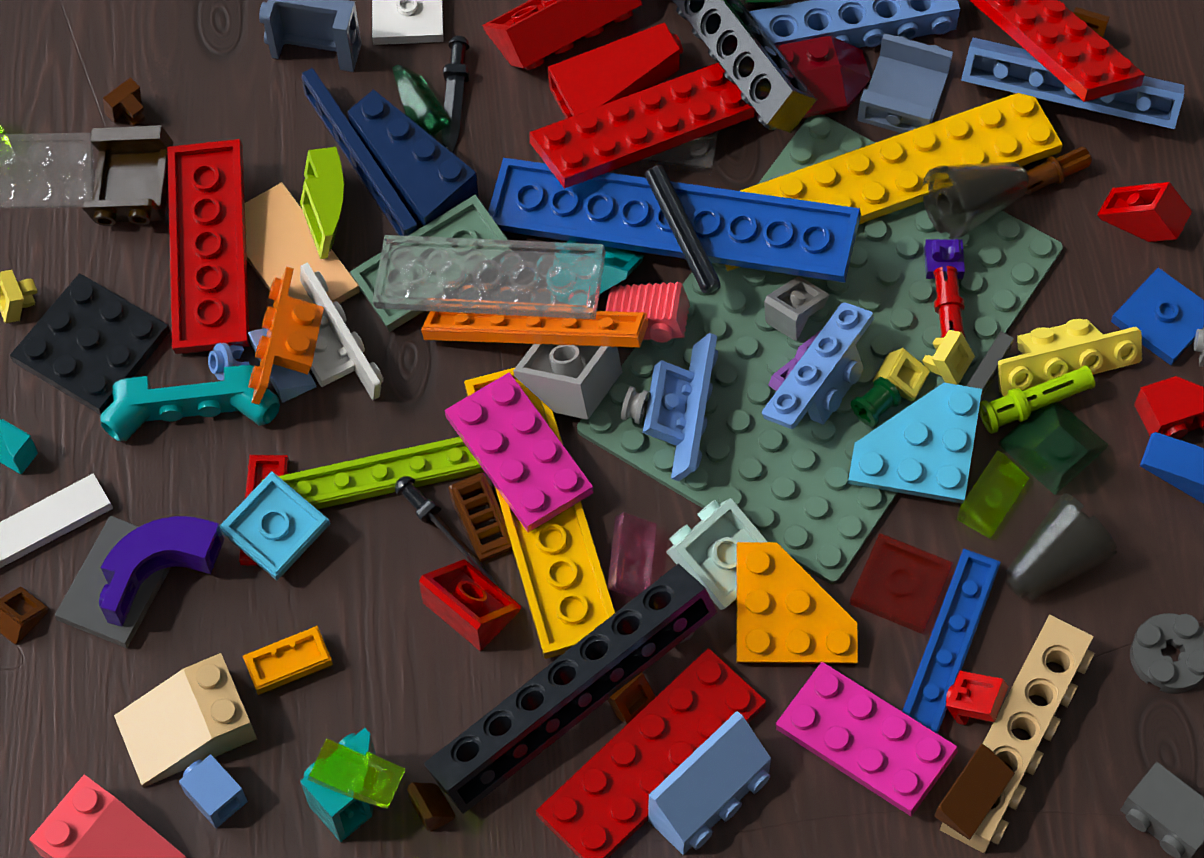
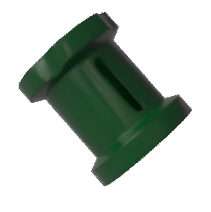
M878 377L874 381L872 389L862 397H855L850 403L854 414L869 427L877 425L879 417L891 406L897 407L902 403L898 389L893 383L883 377Z

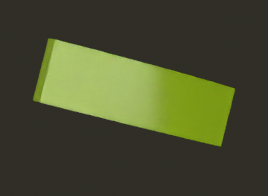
M337 147L308 150L304 171L305 179L300 205L320 259H327L330 254L343 203L344 181Z

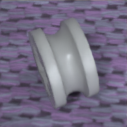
M630 386L624 399L621 419L633 418L635 423L641 424L648 404L649 391L644 390L642 393H638L635 387Z

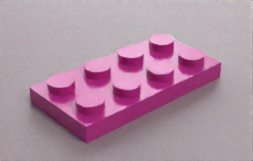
M510 372L445 410L447 420L528 533L594 493L592 484Z
M824 662L819 664L775 723L776 730L911 817L958 753L956 745Z

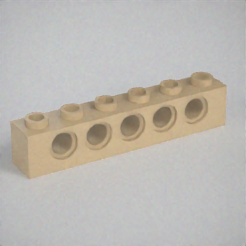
M1052 615L1048 616L997 715L996 721L992 724L983 742L1004 763L1012 767L1015 773L995 802L996 808L989 811L970 840L943 822L940 831L984 854L990 842L999 844L1009 822L1002 819L1008 806L1015 810L1017 809L1026 791V787L1020 785L1026 772L1034 775L1044 753L1037 750L1042 739L1051 741L1061 721V719L1055 717V714L1060 704L1068 708L1078 688L1077 685L1071 682L1077 671L1085 674L1095 654L1088 650L1094 636ZM1046 663H1058L1065 672L1055 673L1047 667ZM1039 695L1047 701L1048 705L1037 706L1030 701L1029 696ZM1016 728L1023 729L1029 733L1031 739L1020 740L1013 735L1011 730Z

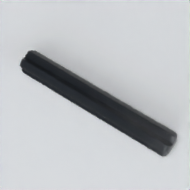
M656 165L645 172L647 181L701 291L708 294L717 290L721 285L719 278L663 166Z

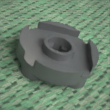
M1164 613L1153 616L1141 624L1135 633L1130 648V660L1134 671L1146 684L1150 682L1154 686L1160 687L1159 691L1165 693L1179 694L1197 687L1204 678V629L1199 626L1197 619L1189 614ZM1166 645H1172L1174 648L1179 649L1181 653L1178 656V661H1173L1170 656L1162 655L1161 652L1166 649Z

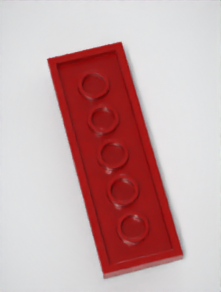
M970 0L1084 102L1142 86L1145 74L1059 0Z
M715 63L531 131L530 144L565 189L754 117L755 109L741 98L740 94L742 91L725 77V70L719 63Z
M240 139L167 147L172 349L175 354L211 351L217 343H226L228 346L249 347L243 145Z
M707 648L536 810V816L579 858H609L648 820L649 794L736 711L749 723L766 707V700L713 651Z

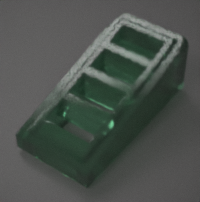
M398 64L392 68L407 117L433 136L451 123L449 115L420 74Z

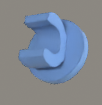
M217 343L214 346L213 351L209 353L208 365L210 371L215 374L218 380H224V367L250 365L249 362H238L235 360L240 359L244 351L243 346H228L226 343Z

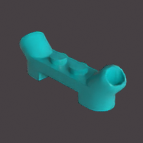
M240 365L224 367V381L152 389L147 376L121 379L114 383L113 402L100 415V421L103 429L117 441H127L145 421L153 420L171 422L188 416L214 417L224 412L239 411L258 426L266 425L276 417L280 404L278 396L269 389H266L259 405L251 403L254 389L249 388L248 384L254 366Z

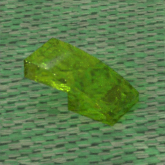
M326 738L307 780L348 797L388 809L405 768L369 752H366L365 755L360 754Z

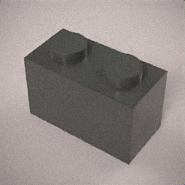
M1156 762L1127 797L1120 811L1126 815L1127 821L1134 828L1141 832L1147 831L1159 840L1162 849L1172 857L1192 858L1204 843V797Z

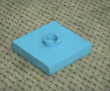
M271 471L220 525V528L225 537L275 580H278L331 523L327 517Z

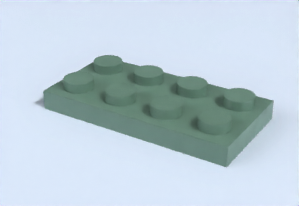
M474 195L351 270L350 273L387 330L391 332L516 254L510 242L477 196Z

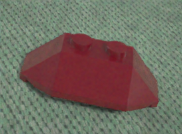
M831 35L776 46L817 99L803 118L847 110L863 89L870 84L871 76L863 51ZM755 110L754 115H755V116H758L759 114H758L757 111Z

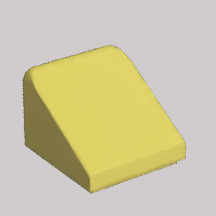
M904 348L890 352L886 356L873 382L878 377L888 379L898 389L901 397L914 401L930 370Z

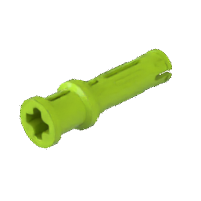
M1084 365L1077 370L1022 391L1021 389L1013 388L1008 390L1006 396L991 402L986 400L980 401L979 414L985 428L989 433L993 434L998 432L1000 426L1015 420L1020 422L1028 420L1032 411L1094 388L1095 379L1090 368Z

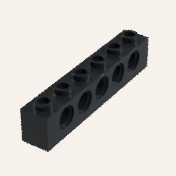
M673 0L677 5V13L693 26L692 33L698 39L705 42L709 48L708 54L723 66L725 77L739 87L742 91L740 94L741 98L757 111L759 122L770 130L774 131L777 128L792 133L817 99L741 1Z

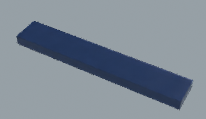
M311 68L303 72L301 78L305 96L399 238L402 240L417 231V223L315 70Z

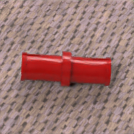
M946 266L948 280L945 281L943 267H939L934 270L933 275L937 293L934 309L939 314L941 338H944L947 332L952 329L962 332L965 337L962 320V310H964L965 304L964 299L959 294L958 270L953 266Z

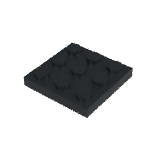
M79 273L14 349L10 357L13 363L101 415L113 402L114 383L121 379L133 378L168 336L170 329L168 324Z

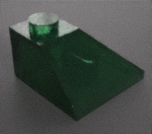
M1055 402L1033 411L1028 420L1019 423L998 444L1054 495L1108 447L1104 440L1060 402Z

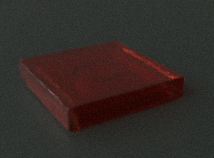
M879 533L849 604L923 634L953 562Z

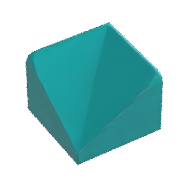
M0 419V463L22 474L38 454L37 448L30 434Z

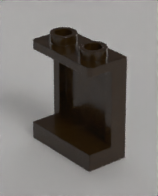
M161 125L92 128L91 143L99 152L92 200L83 201L82 209L95 223L103 226H112L116 222H132L138 225H146L150 221H164L168 192L167 147L174 144Z

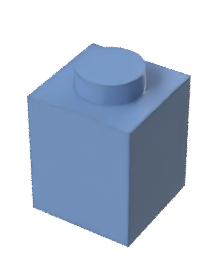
M211 754L203 761L197 760L192 763L183 773V778L179 780L185 795L215 828L219 827L248 802L243 789Z

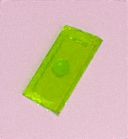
M997 451L961 505L956 520L991 539L1025 487L1029 477L1005 454Z

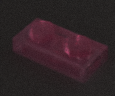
M625 512L615 517L608 589L635 598L650 586L656 523Z

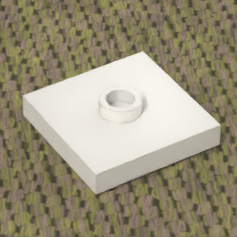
M372 0L373 45L444 42L443 0Z

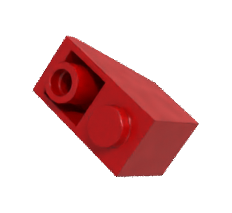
M1174 376L1140 388L1134 406L1149 436L1157 432L1180 439L1189 431L1199 428L1204 430L1203 386Z

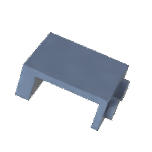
M884 33L880 56L867 90L864 89L860 99L857 121L899 133H905L932 123L949 74L953 52L936 45H926L909 40L903 36H893Z

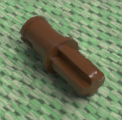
M1086 147L1077 148L1058 158L1048 157L1047 162L1019 174V178L1022 180L1020 181L1024 191L1030 195L1055 182L1061 184L1064 182L1065 177L1089 167L1092 157Z

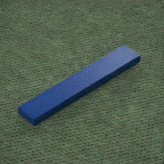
M964 548L902 710L903 713L937 734L947 710L946 696L948 689L951 685H954L957 675L963 667L1001 563Z

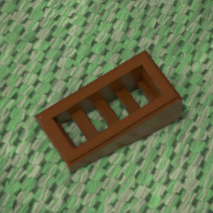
M479 473L450 485L449 495L477 558L483 562L512 550L504 517L485 474ZM487 505V509L469 516V511ZM492 519L495 522L478 530L474 528V526ZM500 533L501 538L481 545L480 540Z

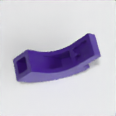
M174 516L151 521L124 536L111 549L100 567L108 583L103 587L99 598V606L107 623L123 626L139 587L150 575L158 570L180 566L211 574L224 542L219 523L196 517Z

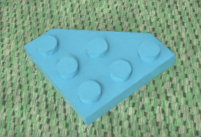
M942 383L855 442L848 484L963 504L967 489L982 389Z

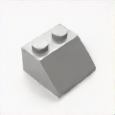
M533 344L513 372L514 376L553 412L588 420L621 375L622 367L617 347Z

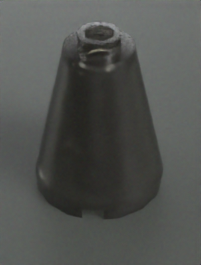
M1016 162L941 165L929 170L924 177L923 185L928 184L929 195L923 196L924 206L930 221L940 234L947 232L950 234L949 239L962 237L1022 198L1027 192L1029 184L1028 174Z
M1063 494L1055 502L1006 570L1010 577L1006 583L1020 599L1027 596L1034 600L1106 562L1117 554V551H1115L1117 548L1116 543L1108 531L1094 515L1090 518L1080 511L1084 505L1069 494Z

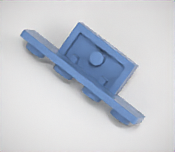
M845 302L841 303L762 410L764 419L794 429L808 411L811 420L824 425L832 412L839 408L842 398L850 387L861 377L864 367L856 348V343L874 320L873 313Z
M712 333L707 334L693 346L689 371L662 360L654 365L643 433L676 445L671 479L680 481L690 473L695 472L702 458L699 446L701 436L707 426V417L704 416L706 403L713 390V385L710 383L711 372L718 358V350L715 349L717 335Z

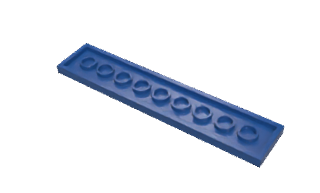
M503 158L488 213L501 231L565 241L571 240L578 243L686 259L654 196L647 178L608 172L564 189L545 163ZM670 181L711 263L846 282L861 217L860 208Z

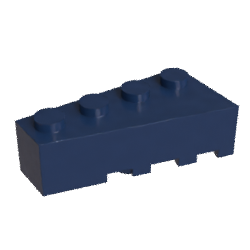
M374 89L348 110L351 126L420 228L474 195L479 196L476 172Z

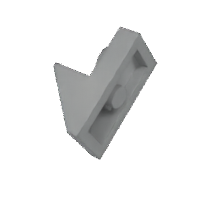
M797 276L767 295L764 301L765 321L768 325L796 341L799 339L808 318L825 306L830 294L802 277Z

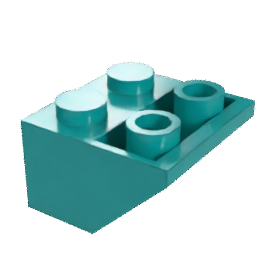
M366 728L357 734L351 733L344 737L337 745L336 752L325 761L320 759L310 765L303 775L304 778L300 780L310 809L340 843L371 818L373 814L378 760L371 734Z

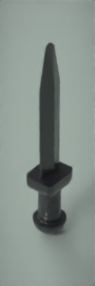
M460 35L454 36L449 41L448 46L452 49L451 60L443 68L444 80L447 82L442 140L443 146L452 153L460 133L464 82L469 81L468 68L464 64L465 52L469 49V42L464 36Z
M410 476L400 477L395 483L396 494L398 496L403 495L414 506L416 515L421 521L428 523L432 520L480 572L496 586H499L481 561L437 515L442 508L433 500L425 497L414 485V478Z

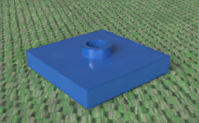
M1157 268L1115 312L1111 322L1121 330L1132 327L1140 329L1142 345L1166 363L1172 365L1195 340L1197 329L1204 328V300L1163 270Z

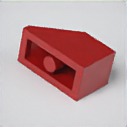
M1170 182L1112 188L1097 216L1102 221L1151 242L1178 239L1192 211Z

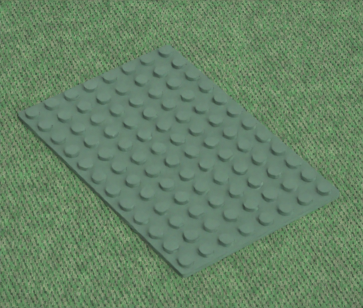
M823 114L808 117L758 184L874 144L875 142ZM961 188L861 223L858 226L845 283L800 276L830 295L825 306L808 318L799 339L796 341L766 323L764 301L767 295L793 280L797 275L744 267L727 271L724 264L711 263L721 283L717 290L708 294L703 293L693 272L682 284L690 304V308H688L689 314H687L688 319L686 320L687 325L685 326L686 331L684 332L685 337L673 338L664 343L656 342L652 339L643 340L640 348L635 347L622 364L621 375L588 420L583 418L577 425V432L583 438L701 508L706 507L713 500H716L720 505L722 502L732 498L768 542H777L802 568L830 584H835L840 580L898 494V492L848 484L854 443L942 383H945L942 376L930 372L914 401L901 397L902 403L897 407L891 406L879 417V423L874 427H869L860 421L850 405L855 397H862L874 387L873 379L890 352L904 348L922 364L925 355L934 356L936 352L932 343L935 338H941L939 314L934 309V301L937 299L935 279H926L925 240L963 239L965 273L963 279H958L960 297L964 299L965 308L962 310L965 339L975 357L958 384L962 386H967L1000 331L1008 332L1060 255L1062 244L1060 241ZM845 302L873 313L874 320L856 343V348L864 367L861 377L850 387L842 398L839 408L832 412L824 425L811 420L808 411L794 429L764 419L762 410L776 393L768 385L772 375L795 357L799 346L823 329L841 303ZM712 333L717 335L715 349L718 350V358L711 372L710 383L713 385V390L706 403L704 416L707 417V426L701 436L699 446L702 458L695 472L690 473L680 481L671 479L676 445L643 433L646 412L641 424H637L633 418L621 419V411L630 386L635 387L638 393H642L644 390L650 393L654 365L661 360L689 371L693 346L707 334Z

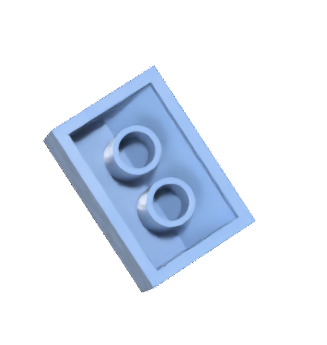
M738 711L649 794L648 821L683 855L691 847L697 850L704 845L713 833L711 828L720 819H723L725 822L728 821L741 807L742 803L740 800L749 791L753 794L757 793L770 778L768 773L771 757L745 718Z

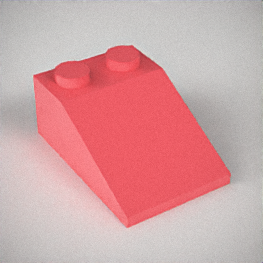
M85 774L29 839L37 852L44 858H187L115 796Z

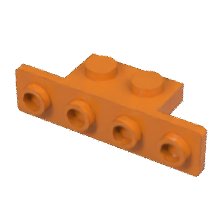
M287 266L281 279L275 277L270 288L268 298L274 300L273 307H267L262 323V328L268 329L266 336L262 335L260 337L255 357L261 359L260 366H254L248 384L249 388L254 389L251 403L257 405L260 404L267 389L273 364L308 375L314 358L324 307L288 296L294 268Z

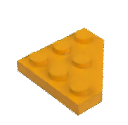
M737 542L736 663L820 664L824 662L825 664H857V622L777 542Z

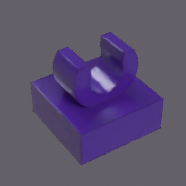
M926 239L924 245L926 279H935L933 272L939 267H943L944 277L948 279L946 266L957 268L958 279H963L965 273L963 239Z

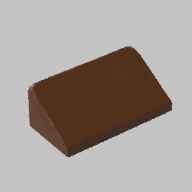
M981 743L939 804L934 817L970 840L1015 773L990 748Z

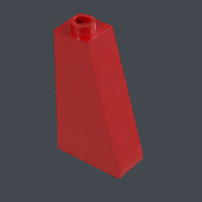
M665 22L548 66L549 88L565 118L572 117L663 82L679 70L680 54L683 53L681 41L677 34H671Z

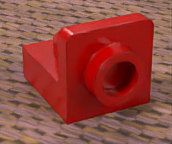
M959 671L954 685H951L948 689L946 707L958 724L967 725L969 717L995 722L1008 685L1002 678Z

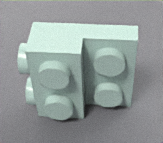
M732 498L722 502L720 505L716 500H713L697 514L701 521L692 529L687 524L669 538L673 546L666 551L676 565L679 563L706 588L710 598L720 610L725 609L736 599L737 542H768Z

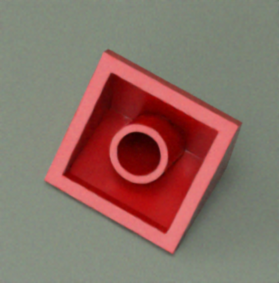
M465 559L423 574L419 580L423 604L480 652L522 608L521 605Z

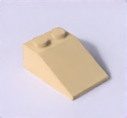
M221 653L180 670L114 715L143 788L186 770L192 763L197 760L203 761L210 754L216 757L257 739Z

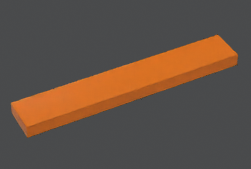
M432 306L421 331L424 340L640 348L649 321L647 313Z

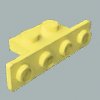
M1073 319L1064 325L1051 328H1036L1031 333L1017 336L1018 350L1022 355L998 361L999 392L1002 396H1006L1008 390L1013 388L1023 391L1077 370L1084 365L1090 368L1092 374H1097L1140 363L1142 361L1141 330L1137 327L1102 334L1089 320Z

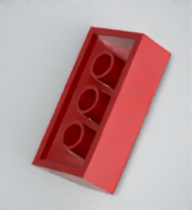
M529 0L482 26L511 66L531 70L542 65L545 62L544 57L553 52L561 54L573 48L575 40L583 36L590 38L604 31L603 25L611 21L616 23L628 19L633 15L632 10L641 6L642 2L641 0Z

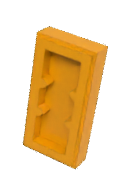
M318 626L243 655L258 695L333 665Z

